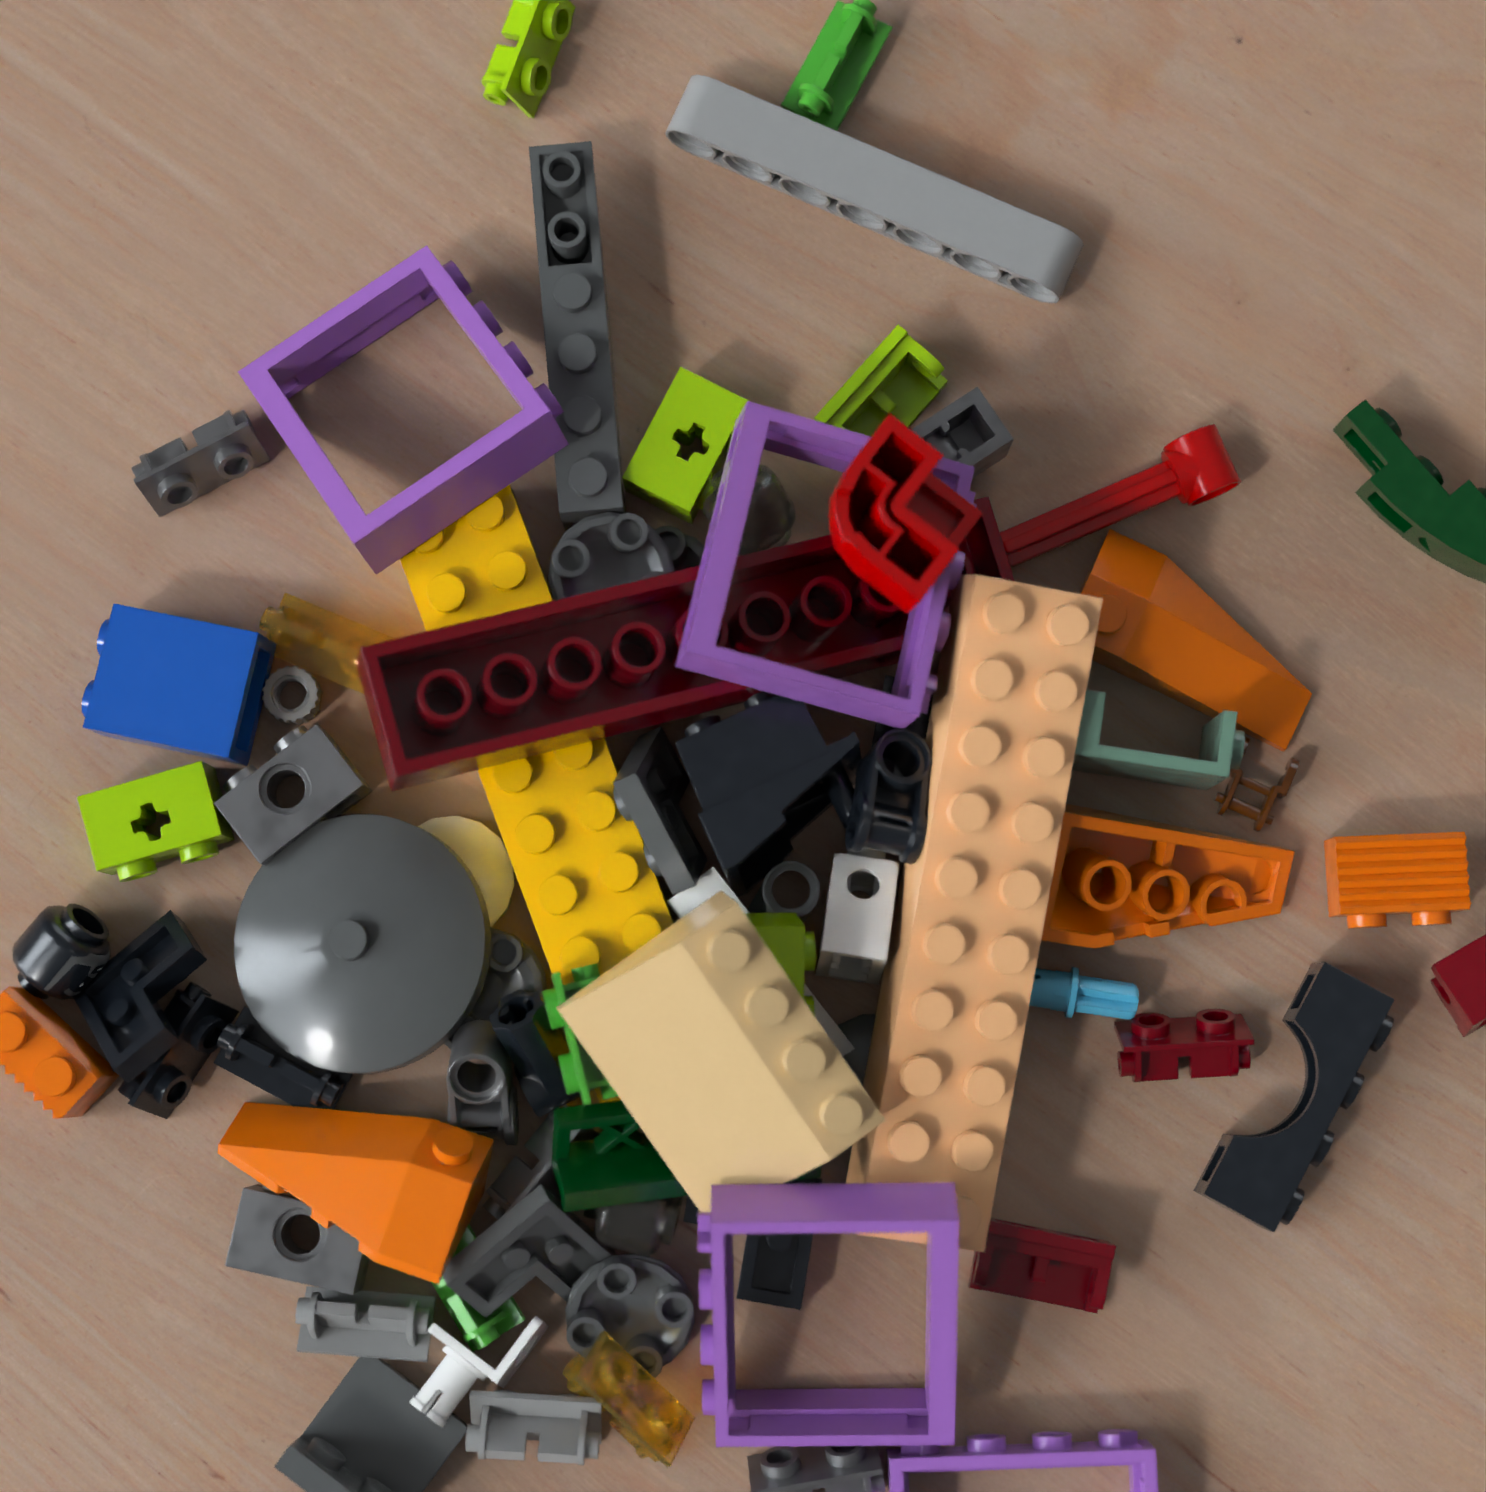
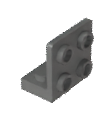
M359 1357L305 1432L290 1444L274 1468L306 1492H423L466 1434L468 1425L452 1413L446 1420L445 1426L443 1428L429 1419L426 1416L427 1414L420 1412L409 1403L412 1397L418 1394L421 1389L383 1359Z

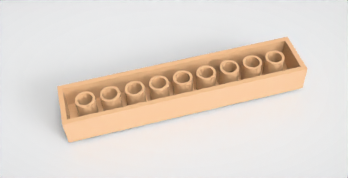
M978 574L961 575L956 588L952 590L948 612L951 614V625L947 640L941 651L937 673V688L933 695L925 739L932 758L926 802V835L921 852L915 863L911 865L903 863L887 961L883 972L863 1088L881 1112L885 1121L852 1144L846 1183L955 1182L959 1214V1249L985 1252L1103 598ZM927 1232L856 1233L857 1235L927 1244Z

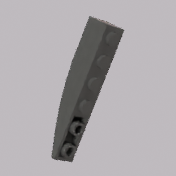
M591 141L529 147L548 385L564 411L555 420L568 442L566 447L554 454L559 514L565 531L588 516L606 512L626 513L605 270Z

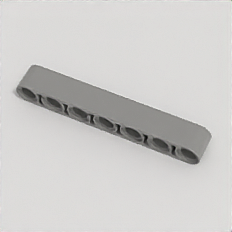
M691 76L665 132V135L673 144L695 156L1040 302L1057 303L1060 300L1083 248V241L1079 236L1056 223L707 76Z

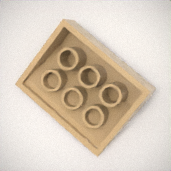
M722 890L556 1007L700 1212H711V1187L713 1184H785L832 1160L885 1121L881 1112L738 903Z

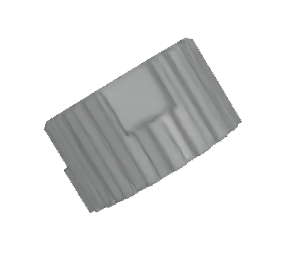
M285 666V668H279L276 672L271 673L270 678L266 679V685L262 688L264 692L262 700L265 702L264 706L269 710V713L280 722L284 721L287 724L291 722L301 725L304 722H309L312 718L314 719L316 714L320 712L319 707L323 691L320 689L321 685L305 669H300L297 666ZM288 682H299L304 685L307 691L303 703L295 709H286L280 702L281 691Z

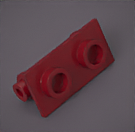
M1205 1009L1198 1012L1195 1017L1169 1018L1160 1013H1141L1135 1015L1131 1021L1114 1022V1029L1123 1050L1117 1053L1119 1076H1131L1134 1083L1179 1079L1178 1057L1189 1056V1074L1191 1078L1238 1076L1239 1069H1250L1249 1045H1254V1037L1242 1014H1234L1225 1009Z

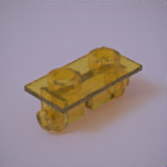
M284 593L278 609L271 606L266 608L259 625L260 630L268 632L266 637L270 641L277 643L275 657L364 694L357 669L360 647L395 639L288 593Z
M605 1330L602 1331L586 1359L579 1354L565 1366L562 1374L569 1380L567 1388L572 1393L577 1392L581 1397H594L602 1405V1413L608 1411L612 1415L609 1424L636 1449L635 1453L641 1459L649 1456L654 1462L661 1461L666 1467L671 1466L695 1417Z

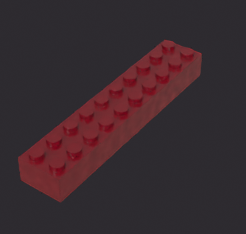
M989 497L975 499L973 504H976V508L983 512V514L958 546L959 551L965 553L961 575L978 574L1015 582ZM829 534L738 556L715 646L838 679L897 664L909 613L906 614L854 574L834 549L832 537ZM700 566L360 647L357 661L359 677L391 792L740 704L762 691L675 667ZM950 589L947 591L943 612L946 613L949 612L952 590Z

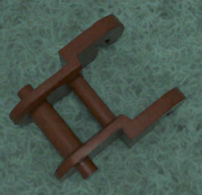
M1246 737L1243 757L1250 741V739ZM1291 757L1286 764L1284 776L1279 779L1277 786L1272 787L1243 776L1244 772L1240 768L1238 770L1230 769L1229 777L1231 779L1225 793L1218 792L1214 801L1220 803L1217 814L1222 816L1227 809H1230L1255 820L1253 830L1257 832L1261 830L1264 823L1271 825L1274 816L1269 815L1274 800L1276 797L1281 799L1287 795L1297 772L1299 760ZM1239 784L1265 795L1260 808L1233 797Z

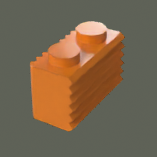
M1465 832L1341 836L1325 840L1324 851L1329 917H1347L1348 929L1387 927L1386 915L1411 914L1412 926L1452 924L1451 912L1469 910L1471 907L1470 887L1468 884L1469 874L1467 871L1468 861L1466 858L1467 848L1465 845L1467 837Z
M9 986L0 994V1065H5V1074H14L15 1083H24V1092H33L34 1101H43V1110L52 1109L53 1119L83 1116L119 1075L113 1071L109 1062L40 998L33 996L22 987L15 988L14 986Z

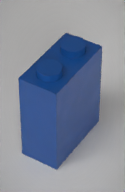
M113 603L110 619H106L103 622L98 633L97 651L100 659L95 680L88 683L82 698V714L85 717L83 728L105 737L248 766L263 705L262 696H264L262 688L266 685V679H269L277 643L258 632Z

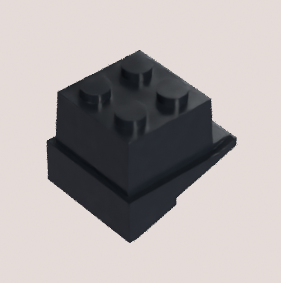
M765 691L749 698L744 703L745 710L724 720L719 715H713L695 722L685 730L686 737L675 742L703 809V812L698 813L699 819L725 877L737 897L748 893L765 878L766 874L774 866L782 863L794 852L791 841L831 805L834 806L843 827L846 829L853 802L855 772L859 762L862 760L860 742L855 731L849 736L827 746L803 702Z

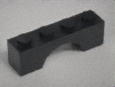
M1326 962L1311 964L1282 1019L1298 1041L1305 1062V1082L1298 1103L1281 1123L1267 1131L1253 1135L1223 1134L1193 1191L1265 1230L1275 1232L1280 1222L1288 1225L1302 1203L1305 1192L1298 1188L1308 1166L1310 1164L1314 1167L1319 1166L1332 1145L1334 1133L1328 1130L1339 1106L1345 1110L1348 1109L1361 1089L1364 1075L1360 1074L1358 1070L1368 1050L1377 1052L1391 1031L1394 1018L1387 1015L1395 999Z

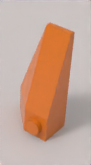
M1109 529L1078 593L1103 598L1092 660L1212 718H1215L1224 710L1238 712L1235 729L1244 731L1245 734L1284 752L1289 745L1312 693L1168 556Z
M1066 804L1041 941L1094 949L1115 945L1114 941L1143 935L1153 938L1169 935L1170 930L1201 924L1216 926L1280 914L1295 851L1093 808Z
M245 1102L219 1142L217 1153L274 1193H290L312 1208L311 1218L328 1229L335 1224L360 1241L358 1251L374 1262L439 1284L484 1194L494 1139L432 1118Z

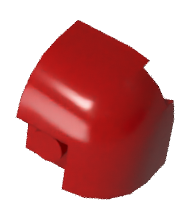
M889 413L841 475L830 498L829 527L834 549L852 572L908 614L921 602L960 550L958 546L983 512L931 473L944 455Z

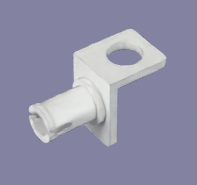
M535 1316L497 1368L494 1369L433 1322L427 1331L445 1344L442 1351L447 1355L409 1403L420 1412L427 1414L426 1416L443 1428L447 1423L446 1420L477 1378L484 1381L488 1377L504 1388L546 1332L548 1325ZM442 1393L441 1397L438 1399V1401L435 1403V1405H434V1406L432 1407V1409L430 1410L431 1406L434 1404V1402L437 1400V1398H438V1397L440 1396V1394Z

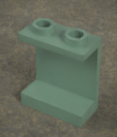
M1086 690L1072 770L1208 790L1229 778L1230 769L1238 770L1240 768L1245 745V732L1235 730L1238 712L1224 710L1202 727L1198 759L1099 745L1106 693Z

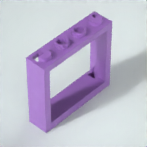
M427 245L238 371L346 534L376 575L568 445L564 434L555 420L557 416L564 412L555 396L545 383L535 389L526 378L534 372L522 352L513 341L504 347L500 344L496 336L503 331L489 308L482 300L473 306L470 304L466 296L473 291L461 271L452 260L442 266ZM440 298L521 407L522 411L367 515L288 399Z
M747 401L734 424L675 667L904 729L917 719L920 713L927 714L931 694L936 691L938 678L935 675L929 674L934 650L940 652L948 637L951 614L943 612L948 589L954 590L959 582L964 566L965 553L957 552L921 602L909 612L891 694L715 646L763 449L844 472L870 439V436ZM942 457L931 473L977 507L976 504H973L976 492L970 491L975 467Z
M955 1182L713 1184L711 1187V1212H698V1253H711V1268L699 1269V1309L712 1310L713 1324H701L700 1348L701 1365H714V1379H702L703 1415H715L716 1447L955 1445L959 1214ZM927 1232L925 1388L736 1389L733 1234Z
M1131 1429L1098 1431V1441L1072 1442V1433L1047 1431L1032 1434L1031 1444H1006V1436L1002 1434H975L966 1437L967 1446L940 1447V1445H925L886 1449L888 1492H909V1473L1128 1465L1130 1492H1158L1156 1448L1147 1439L1138 1440L1137 1431Z

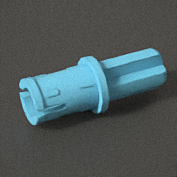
M1071 967L1070 972L1036 968L1029 1007L1034 1006L1063 1011L1065 1018H1072L1074 1012L1130 1020L1135 1017L1138 1009L1139 989L1135 984L1129 982L1079 975V968Z

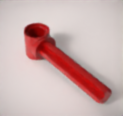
M1212 424L1201 427L1167 444L1163 448L1164 451L1161 452L1162 463L1000 532L1010 567L1020 565L1175 497L1182 504L1188 503L1189 506H1195L1216 498L1238 486L1241 480L1216 425Z

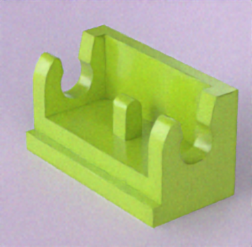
M898 324L819 411L814 420L871 437L890 413L909 428L947 385L948 380L941 375L945 368Z

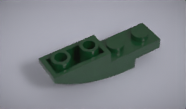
M1366 399L1362 401L1333 429L1337 436L1372 474V477L1355 493L1382 521L1406 541L1455 571L1486 583V489L1482 487L1477 489L1468 480L1449 495L1442 487L1444 480L1436 466L1424 456L1419 455L1416 457L1400 439L1402 436L1401 429L1392 416L1381 408L1374 409Z

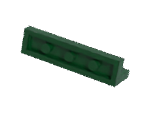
M622 1100L554 1108L551 1164L564 1212L688 1196L646 1134L636 1131L640 1126ZM596 1127L604 1130L592 1140L570 1142L572 1130ZM822 1165L791 1181L820 1178Z

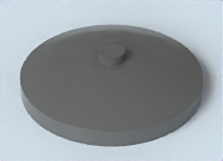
M352 814L321 821L277 853L265 866L262 865L243 898L234 935V959L239 986L249 1010L264 1032L286 1052L301 1061L322 1069L352 1074H373L405 1067L421 1060L447 1042L462 1026L477 1003L485 984L491 955V928L486 903L477 881L463 860L447 844L426 830L400 819L373 814Z

